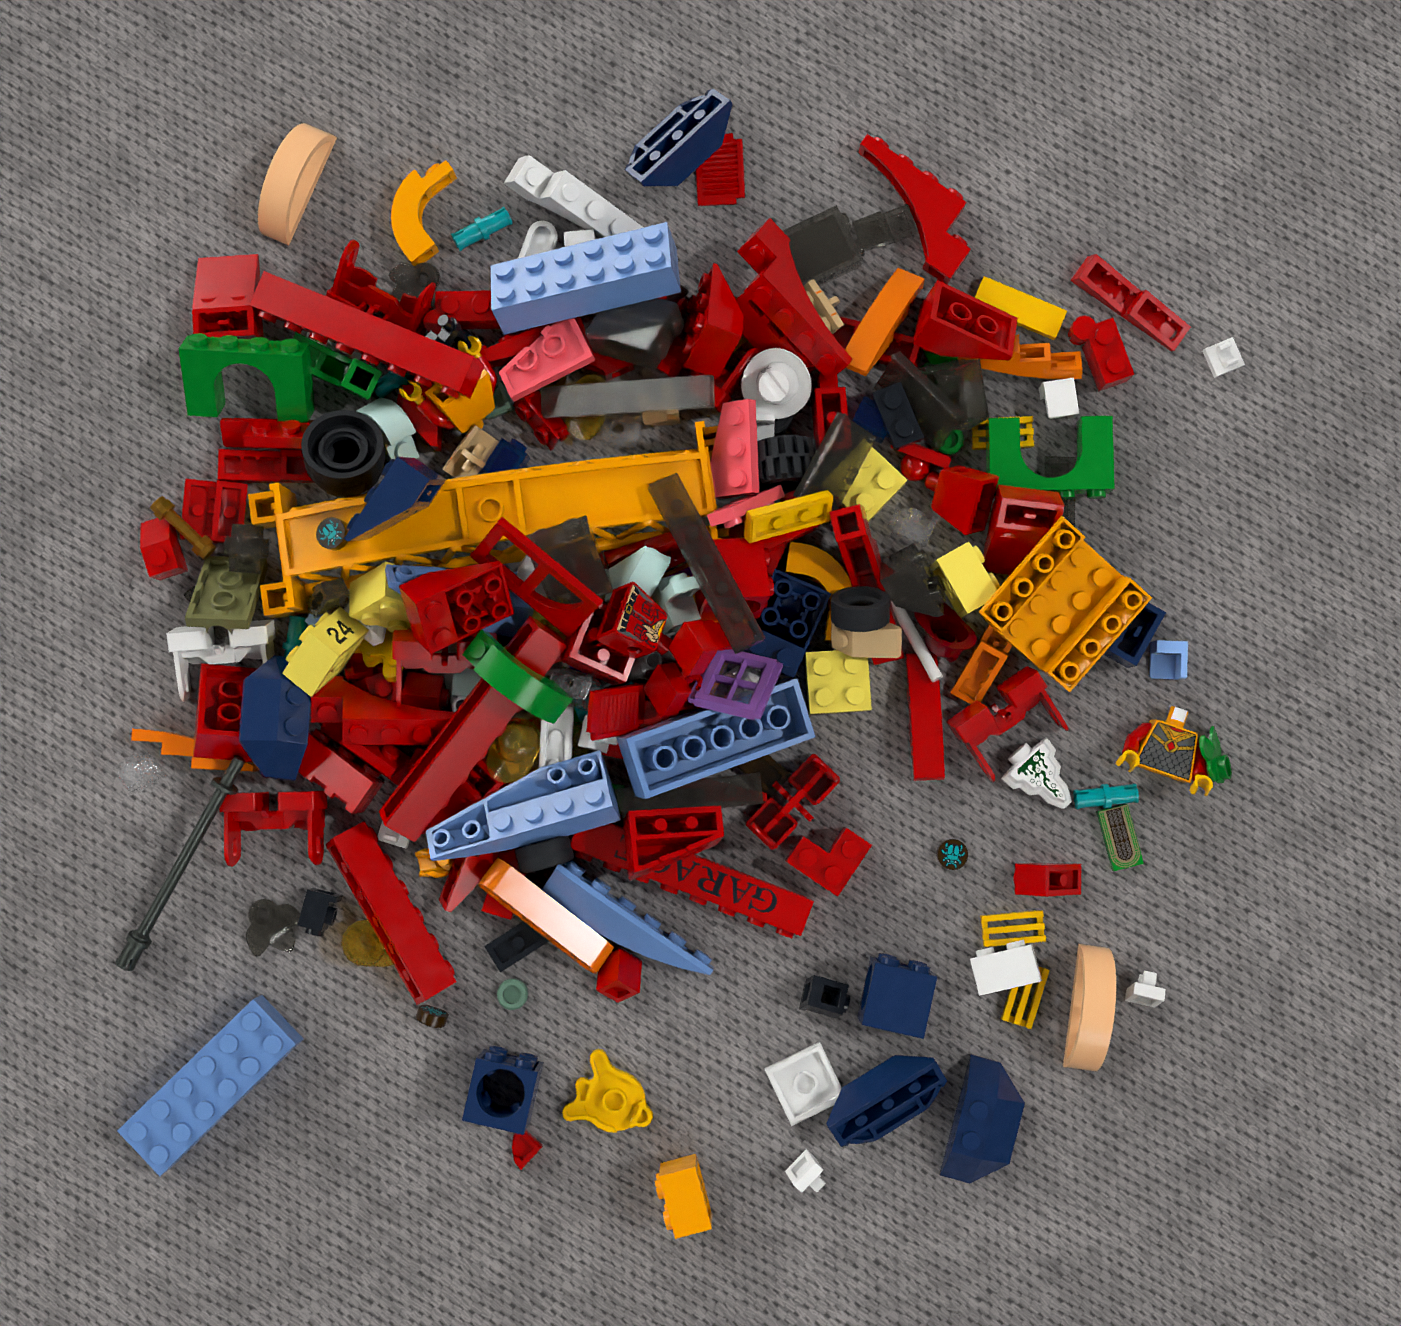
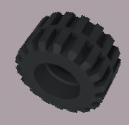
M782 435L757 441L759 492L781 485L784 495L795 490L799 493L816 486L822 481L819 448L815 439L800 435Z

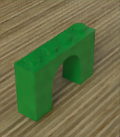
M196 333L187 336L178 348L188 416L218 417L226 402L222 376L223 368L232 364H247L259 369L270 379L275 391L278 421L296 420L301 423L309 422L315 410L309 343L299 342L296 339L270 341L264 337L238 339L233 335L207 337L205 334Z
M1113 416L1080 417L1076 422V463L1069 473L1055 478L1040 476L1030 470L1025 464L1020 449V417L988 418L985 424L986 473L999 476L997 486L1006 485L1059 492L1062 500L1074 499L1075 494H1087L1088 499L1106 498V494L1115 489Z

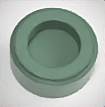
M517 978L505 980L497 990L498 1002L508 1010L521 1008L528 999L526 984Z

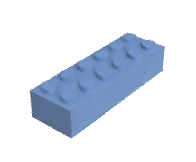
M667 222L490 265L491 310L504 335L681 292L677 248Z
M783 678L776 682L761 719L755 718V720L705 708H698L616 738L635 797L647 799L815 737L798 679ZM750 690L732 697V700L748 704L753 691Z
M263 995L254 998L117 1132L161 1176L171 1169L303 1040V1037Z

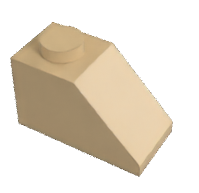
M831 622L832 648L851 657L898 658L901 657L902 628L889 622L885 627L875 631L851 632L842 630Z

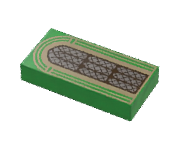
M1128 804L1096 811L1112 871L1144 864Z

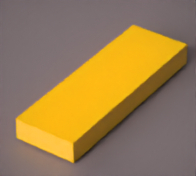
M983 276L975 298L1017 317L1018 326L1052 340L1056 339L1067 313L1065 309Z
M828 490L748 510L746 511L744 538L749 543L830 522L829 512L832 511L833 495Z

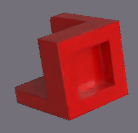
M621 948L611 952L598 971L596 991L618 1003L639 994L642 961Z

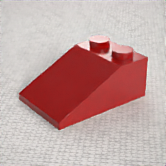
M937 280L920 305L913 344L939 356L1009 361L1013 356L1018 318Z
M201 663L193 757L232 760L234 755H238L244 758L246 762H253L238 740L243 680L253 673L256 668Z

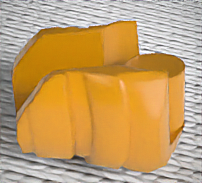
M423 848L415 852L420 868L419 877L430 876L439 878L449 874L453 859L432 861L429 848Z

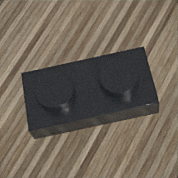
M901 382L872 392V400L894 451L924 439Z
M523 921L484 947L501 973L549 941Z

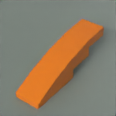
M900 268L896 269L868 309L845 349L853 359L846 367L847 369L867 376L892 343L896 329L908 315L910 304L923 289L924 278Z
M1019 334L1015 335L1013 356L1009 361L958 357V361L1016 376L1044 379H1082L1081 351L1051 353L1050 343L1020 344Z
M989 623L950 692L969 704L975 701H982L1012 648V645L995 631Z
M132 728L131 741L162 742L161 755L192 756V769L227 770L232 761L193 757L194 737L173 732ZM245 762L241 771L251 772L259 770L253 762Z

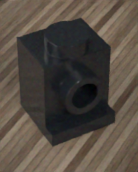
M317 888L307 889L297 926L305 927V933L323 937L325 930L328 929L329 925L333 926L338 909L334 907V903L340 902L343 895Z
M813 975L805 981L799 1009L832 1018L840 1017L843 1013H846L850 1004V995L847 994L849 985ZM822 994L828 996V1004L821 1002Z

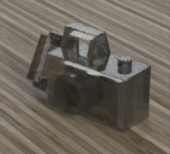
M341 577L321 582L312 588L313 594L307 601L309 614H312L314 618H318L326 612L331 615L339 607L345 609L349 604L348 596L350 592Z

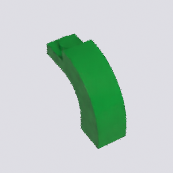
M295 333L293 339L309 343L313 376L366 400L370 399L382 371L356 358L344 356L301 334Z
M481 629L462 654L475 667L473 670L493 688L524 710L549 723L554 724L573 700L555 681L534 672L517 660L487 631Z

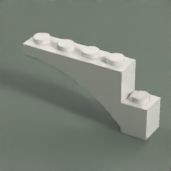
M530 155L518 158L504 182L506 186L526 200L532 201L568 219L585 230L594 229L595 236L599 238L644 228L566 170L553 173Z

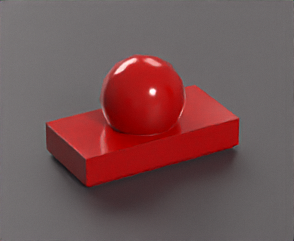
M916 443L898 450L906 453L901 460L900 470L902 475L909 481L916 482L924 479L929 473L930 463L948 468L951 462L950 456Z

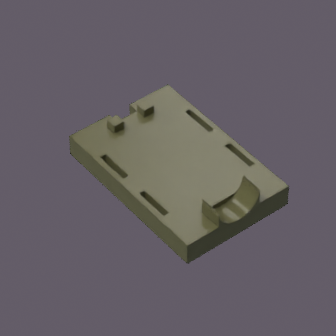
M209 556L205 559L185 615L186 626L206 628L207 633L212 626L224 627L231 634L234 629H249L261 592L260 585H263L268 570L267 558L242 557L241 561H231L230 557Z

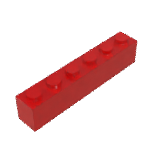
M365 821L327 842L325 845L416 1005L456 983L452 965L448 960L443 959L438 950L439 943L436 937L427 931L423 924L424 917L421 911L416 906H413L408 898V889L405 883L396 877L392 870L394 868L392 860L380 849L378 837L373 828L368 827Z

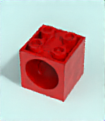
M745 538L700 540L691 562L692 576L699 575L703 587L694 594L695 603L701 617L700 621L756 619L760 617L764 607H767L770 596L774 594L773 579L768 577L767 567L770 564V554L768 548H764L763 540L749 543Z

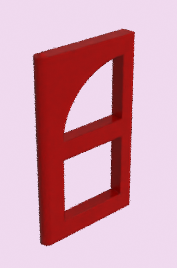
M501 517L476 549L471 551L470 557L478 564L499 561L489 552L502 536L510 540L539 565L523 581L502 564L508 588L569 638L601 605L603 600L505 518ZM548 574H551L580 598L582 602L574 604L559 603L542 596L535 589Z

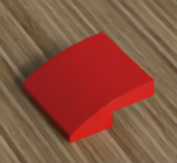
M185 478L182 519L201 537L207 535L214 543L242 544L248 484ZM180 534V540H187Z

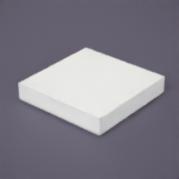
M820 1042L764 1068L791 1126L834 1106L842 1089Z

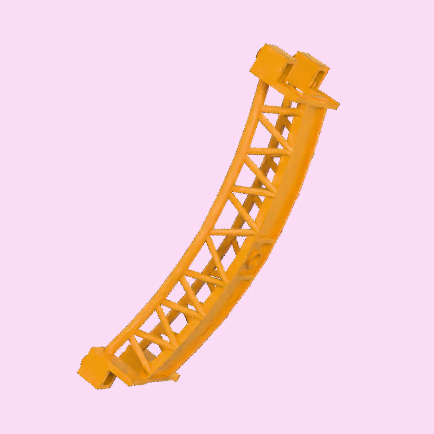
M704 421L695 422L697 449L591 459L446 479L429 507L368 540L348 541L345 547L337 551L324 548L318 543L316 531L319 524L329 517L340 519L348 524L356 513L360 514L366 505L364 499L367 493L297 506L295 493L280 483L269 484L270 491L248 494L252 525L259 529L275 527L277 529L283 582L260 585L263 614L266 617L275 619L288 617L289 615L295 616L311 613L310 596L348 590L352 581L366 574L350 576V570L369 572L376 568L375 566L359 564L395 558V565H403L404 560L422 563L410 566L458 568L476 565L478 563L470 556L453 559L452 557L456 552L471 553V551L475 550L476 548L468 546L479 545L501 517L505 518L532 542L539 540L548 543V545L559 546L572 555L612 550L690 526L699 521L701 517H705L717 510L710 460L718 426L705 428ZM689 518L671 530L658 523L659 521ZM745 520L729 528H725L723 523L713 527L709 523L708 526H699L698 528L706 539L744 538ZM637 524L617 536L600 529ZM647 526L657 530L653 532L636 533ZM581 531L566 542L546 536ZM590 533H594V534H596V535L602 537V538L581 540V539H583L584 537H586L587 535H589ZM502 536L498 542L508 541V539ZM512 545L503 551L491 550L489 552L502 564L521 562L526 556L516 545ZM447 550L441 560L413 556ZM341 568L340 578L311 574ZM294 576H299L302 579L317 580L320 582L308 584L300 579L295 578Z

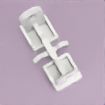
M274 620L251 621L249 629H234L232 634L228 630L229 637H225V643L213 645L216 643L213 626L209 628L208 633L206 628L187 626L176 627L166 633L168 650L173 652L178 691L182 702L188 700L191 692L188 663L201 664L207 662L208 664L240 662L243 658L262 659L264 664L275 655L273 640L276 638Z

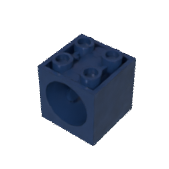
M879 953L878 958L870 956L857 1015L860 1023L865 1026L924 1039L937 976L930 970L931 967L927 966L926 963L909 960L908 965L902 964L896 956Z
M490 1046L489 1050L483 1049L476 1058L462 1121L524 1135L531 1121L544 1062L537 1061L538 1056L530 1053L521 1052L518 1057L507 1054L508 1049ZM498 1069L512 1071L524 1085V1100L522 1102L518 1100L509 1107L496 1104L491 1100L488 1092L485 1091V1075L490 1076Z

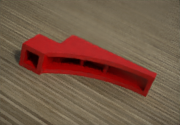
M867 134L860 143L858 153L873 164L889 180L908 208L919 233L924 252L925 263L922 269L937 280L948 285L971 250L962 237L948 233L963 212L967 202L963 200V196L953 188L947 189L938 183L939 180L931 172H922L916 168L909 157L904 154L898 155L890 150L889 145L879 137L873 138Z
M769 218L737 251L758 273L744 292L829 381L846 368L853 359L827 328L805 291L791 254L790 238Z
M575 318L595 358V361L582 368L604 375L607 381L635 370L634 363L619 330L614 333L612 330L602 332L595 337V341L591 342L581 318ZM547 325L526 329L525 332L516 336L514 333L507 334L498 339V343L488 348L486 345L481 346L480 354L481 356L485 355L492 368L507 365L524 347L532 345L541 336L540 332Z
M858 504L829 512L835 539L842 554L852 587H874L885 591L889 595L877 541L871 537L865 507ZM890 599V623L897 626ZM902 645L901 657L872 658L873 665L904 659Z
M335 676L311 697V723H342V745H430L455 713L404 704L397 708L396 702L365 692L343 680V676Z

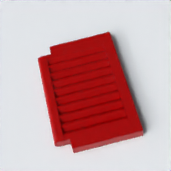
M733 133L725 134L722 146L696 169L698 206L737 205L736 199L745 198L743 140L734 139Z
M637 683L589 692L586 732L591 733L590 739L592 741L621 736L638 730L639 724L643 723L645 705L644 686L646 684Z

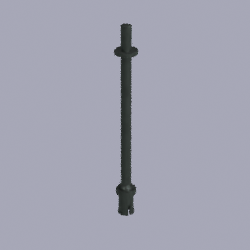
M234 755L223 777H213L211 780L212 785L216 788L139 928L129 931L126 936L127 943L115 961L116 965L121 969L125 970L128 964L127 971H133L144 949L150 947L152 941L149 934L227 794L236 795L238 792L237 786L233 783L246 762L244 758Z

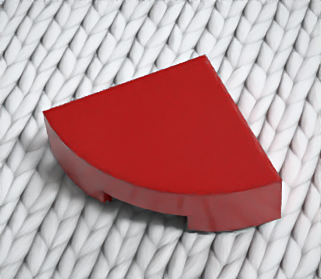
M527 1130L524 1135L515 1133L512 1140L513 1158L518 1168L522 1170L543 1147Z

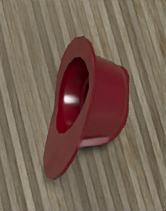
M924 598L916 602L913 609L914 617L925 631V644L931 653L945 658L952 663L957 660L963 650L970 649L975 645L977 640L975 632L946 603L933 598Z

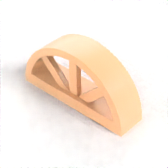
M305 123L297 125L287 134L271 161L263 183L258 207V225L261 234L286 245L290 244L335 144L336 136Z
M1078 944L1063 1067L1098 1071L1105 1060L1112 1035L1116 1004V968L1112 951L1109 948Z

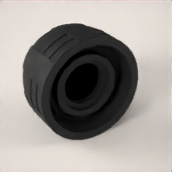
M350 410L328 412L316 418L303 434L301 449L307 473L328 494L337 497L355 496L367 492L378 482L385 463L384 442L379 427L368 416Z

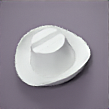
M770 348L758 353L750 360L743 373L741 389L744 399L756 400L757 414H773L775 419H782L796 414L805 406L811 394V378L806 365L798 356L785 349Z

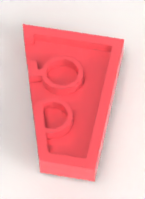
M575 318L555 322L551 326L547 325L540 332L541 336L532 345L524 347L499 371L513 402L595 361Z
M743 399L723 403L710 460L716 500L759 493L756 400Z
M778 485L760 491L758 494H751L733 500L709 513L707 517L710 526L713 527L723 523L725 528H729L742 523L746 518V511L775 504L774 501L784 497L782 486Z

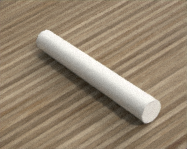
M899 598L892 600L894 615L932 682L938 681L943 675Z

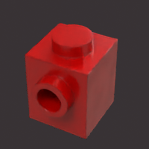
M408 672L402 691V704L442 711L443 707H448L450 689H445V676Z

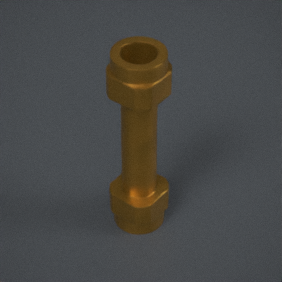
M164 496L159 497L150 507L154 512L153 514L160 521L165 518L193 545L191 551L203 560L207 559L217 548L213 541L207 535L201 537L174 511L175 505L169 499H166Z

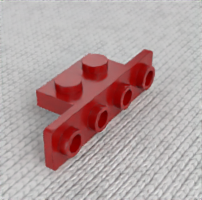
M222 418L220 428L223 445L225 447L301 449L303 434L314 420H309L308 423H301L296 420L284 422L278 421V419Z
M342 723L322 724L320 730L398 786L408 774L407 764L411 757L395 746L342 745Z

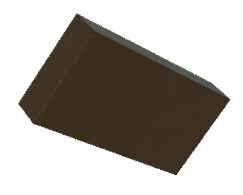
M769 754L736 766L762 791L767 793L770 798L777 791L772 785L777 781L782 786L791 776Z

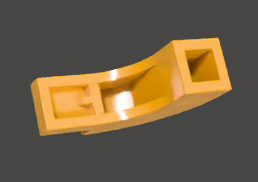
M446 160L441 164L436 163L426 171V176L423 178L414 169L403 180L393 200L391 210L393 233L399 247L415 270L439 252L436 244L423 228L422 216L427 203L457 179L453 168Z
M790 541L785 568L786 574L810 579L818 584L822 590L831 593V596L838 590L852 587L843 567L827 552L812 545ZM831 596L828 600V614L823 641L832 643Z

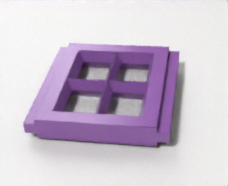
M733 649L717 651L705 672L701 674L703 678L699 691H696V681L688 697V702L693 703L697 707L751 720H755V718L761 719L782 671L783 663L777 662L776 659Z

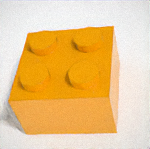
M693 1154L660 1163L659 1173H656L655 1187L659 1200L665 1199L666 1204H664L665 1211H663V1217L667 1231L673 1229L674 1237L678 1239L711 1230L712 1211L697 1155Z

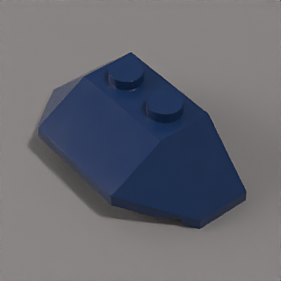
M712 88L706 91L705 95L694 97L678 105L635 145L629 159V164L624 169L626 173L642 186L680 185L722 146L733 105L731 100Z
M274 655L243 680L238 741L264 778L294 781L296 780L308 745L311 696L282 674L289 663L286 661V657Z
M970 1054L940 1176L970 1184L1010 1164L1025 1102L1000 1062Z
M894 1055L842 1087L826 1124L841 1147L848 1146L849 1144L877 1141L927 1110L937 1097L940 1088L944 1087L947 1083V1079L933 1057Z

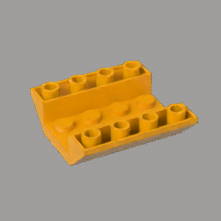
M1061 516L979 610V613L995 631L1030 662L1065 690L1071 692L1152 597L1130 577L1121 575L1084 541L1085 536Z

